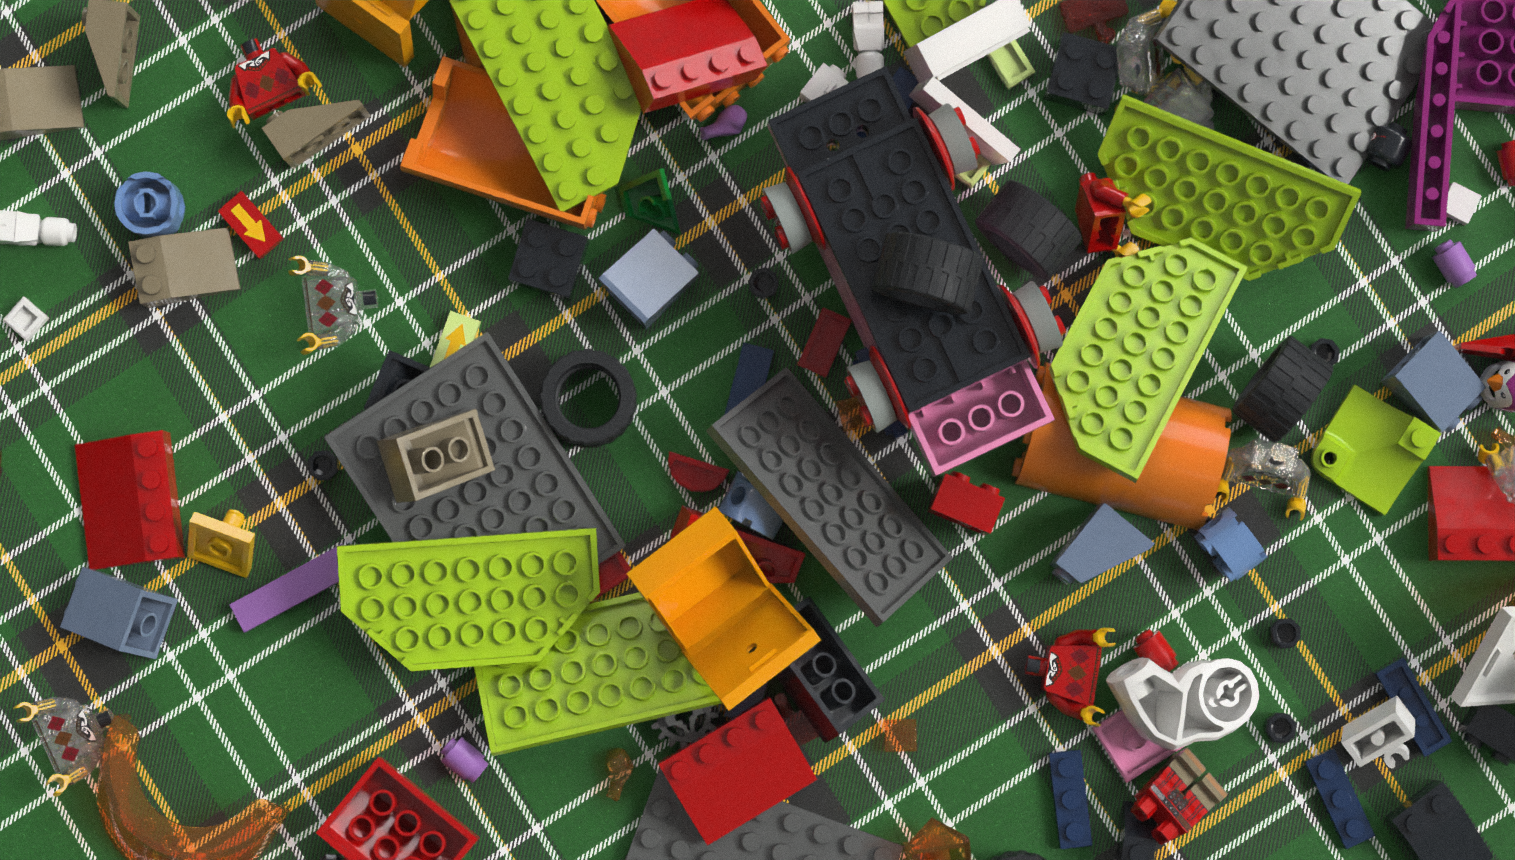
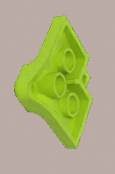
M1354 384L1315 444L1311 453V464L1314 470L1330 483L1380 515L1385 516L1421 463L1426 460L1441 433L1418 418L1394 408ZM1326 453L1333 455L1334 462L1332 464L1325 462L1324 456Z

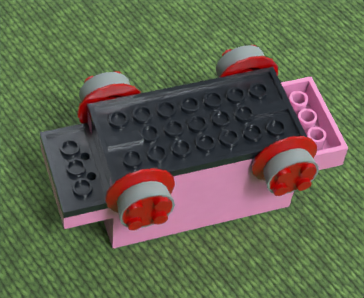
M887 66L768 120V129L786 165L785 182L763 188L764 196L760 198V205L767 220L774 219L777 227L774 228L776 231L774 234L782 250L788 248L794 254L812 241L817 245L863 345L869 350L870 361L846 367L848 376L844 380L852 398L857 396L860 401L861 407H859L858 412L866 428L872 425L875 432L878 433L898 419L907 429H911L930 472L935 477L1055 420L1027 359L1035 369H1039L1040 353L1062 347V335L1066 333V329L1059 315L1053 316L1048 305L1052 303V300L1044 285L1038 287L1035 282L1030 281L1020 289L1010 293L1003 285H996L985 260L983 261L971 311L968 314H949L909 305L883 296L872 288L884 238L889 232H908L941 239L975 251L983 258L952 192L955 190L954 175L976 169L977 155L981 154L973 136L968 138L963 127L966 125V120L960 107L952 108L949 103H946L928 116L919 107H914V119H911ZM862 131L865 132L867 136L861 138L857 135V133ZM835 145L838 150L830 151L827 147Z

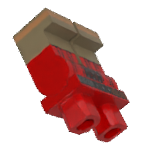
M1188 747L1172 755L1145 784L1143 789L1134 795L1137 801L1131 808V812L1142 822L1150 817L1157 822L1158 825L1151 833L1160 845L1188 833L1213 806L1221 802L1228 795L1210 772L1201 776L1206 768Z

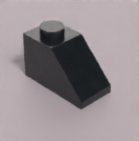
M1124 801L1116 860H1154L1156 840L1153 838L1151 831L1157 826V822L1152 817L1143 822L1138 820L1131 812L1135 802Z

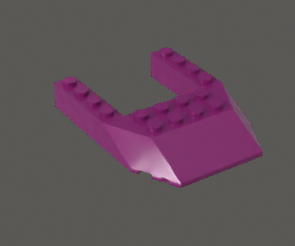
M1449 0L1426 37L1414 105L1405 229L1437 232L1446 227L1454 109L1515 114V0Z

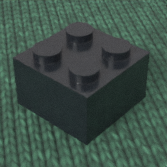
M1063 32L1059 40L1043 99L1104 116L1109 108L1125 49Z
M527 219L508 280L511 284L571 302L590 243L588 237Z

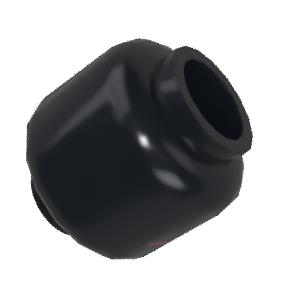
M1391 123L1390 126H1377L1370 137L1371 141L1367 150H1365L1368 154L1367 161L1386 172H1389L1390 169L1400 168L1412 148V141L1406 136L1408 130L1396 123Z

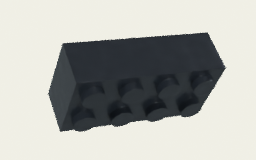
M809 595L794 606V609L814 629L821 641L775 676L823 742L827 743L877 707L885 698Z

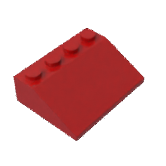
M694 0L613 23L607 27L643 114L754 81L767 67L756 37L727 0Z
M159 430L76 444L75 453L89 568L99 570L185 558L170 432Z
M1428 466L1429 561H1515V502H1511L1515 495V483L1506 474L1512 466H1501L1503 473L1500 475L1495 473L1492 466Z
M769 696L658 762L659 767L707 846L818 780Z
M378 757L316 832V834L348 860H462L480 839L477 834L383 757Z

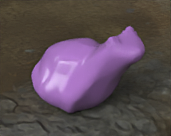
M731 105L719 113L715 123L700 128L701 139L707 140L713 137L739 134L746 122L747 112L739 105Z

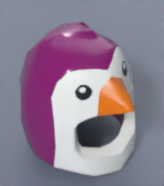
M1515 360L1501 361L1490 365L1480 377V380L1486 386L1480 393L1481 396L1495 409L1507 413L1515 412ZM1489 386H1490V387L1492 388V390L1495 392V397H1496V398H1494V397L1492 396V394H1491V392H1490V389H1489Z

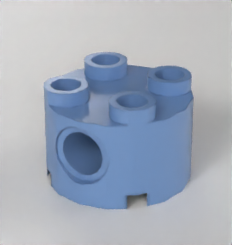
M145 171L131 175L123 185H120L116 191L114 206L116 216L126 228L142 238L174 234L179 230L184 218L185 203L180 190L172 182L158 173Z
M737 471L720 504L719 511L773 540L783 523V519L743 473Z
M1227 507L1197 530L1198 534L1194 538L1211 557L1216 556V559L1212 561L1213 564L1231 582L1234 579H1240L1268 556L1264 553L1265 550L1244 522L1238 523L1235 519L1237 514L1230 507Z

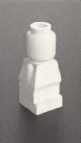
M883 1L853 2L852 4L853 48L859 54L856 56V76L858 79L884 67V57L880 54V51L885 48Z
M0 210V244L35 246L43 242L45 245L66 246L68 242H75L77 226L75 223H70L66 218L46 217L42 220L38 214Z

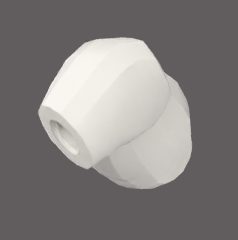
M1141 657L1121 665L1112 671L1106 679L1127 720L1139 735L1168 750H1175L1198 741L1218 740L1234 732L1248 721L1255 711L1259 699L1258 684L1252 671L1242 662L1229 658L1185 663L1179 669L1170 673L1149 658Z

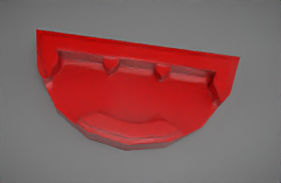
M669 451L668 465L672 477L681 487L692 492L703 493L715 489L725 481L730 471L726 468Z

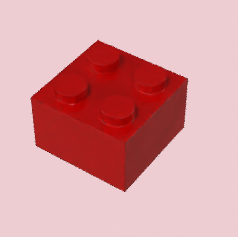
M956 471L950 472V475L945 473L941 476L927 512L984 536L991 534L1005 500L1004 497L999 496L1000 489L982 483L979 487L970 484V477Z

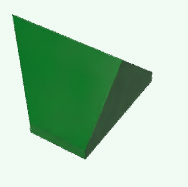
M664 168L657 169L618 187L626 218L631 217L681 235Z

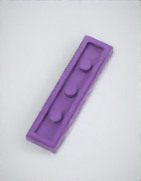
M337 547L229 604L243 632L246 633L339 583Z

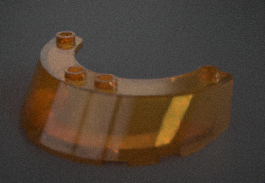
M127 713L114 716L105 738L97 775L96 793L103 826L110 840L125 859L256 860L263 854L277 835L292 808L291 805L286 803L278 806L269 800L257 799L232 819L209 827L186 826L166 818L149 803L140 787L136 771V760L138 758L136 755L140 733L137 727L129 722L132 716Z

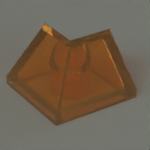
M933 817L910 841L902 842L905 860H971L969 837Z

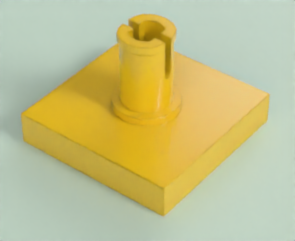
M229 509L223 521L194 512L189 521L187 557L247 578L252 569L255 533L241 529L245 518L237 510Z

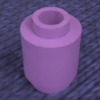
M1449 239L1435 248L1437 254L1432 258L1446 281L1452 283L1455 288L1477 276L1474 271L1476 266L1460 241L1453 243Z
M452 737L440 752L444 755L441 762L464 781L468 779L471 783L481 775L489 764L483 759L485 756L463 737L458 741Z

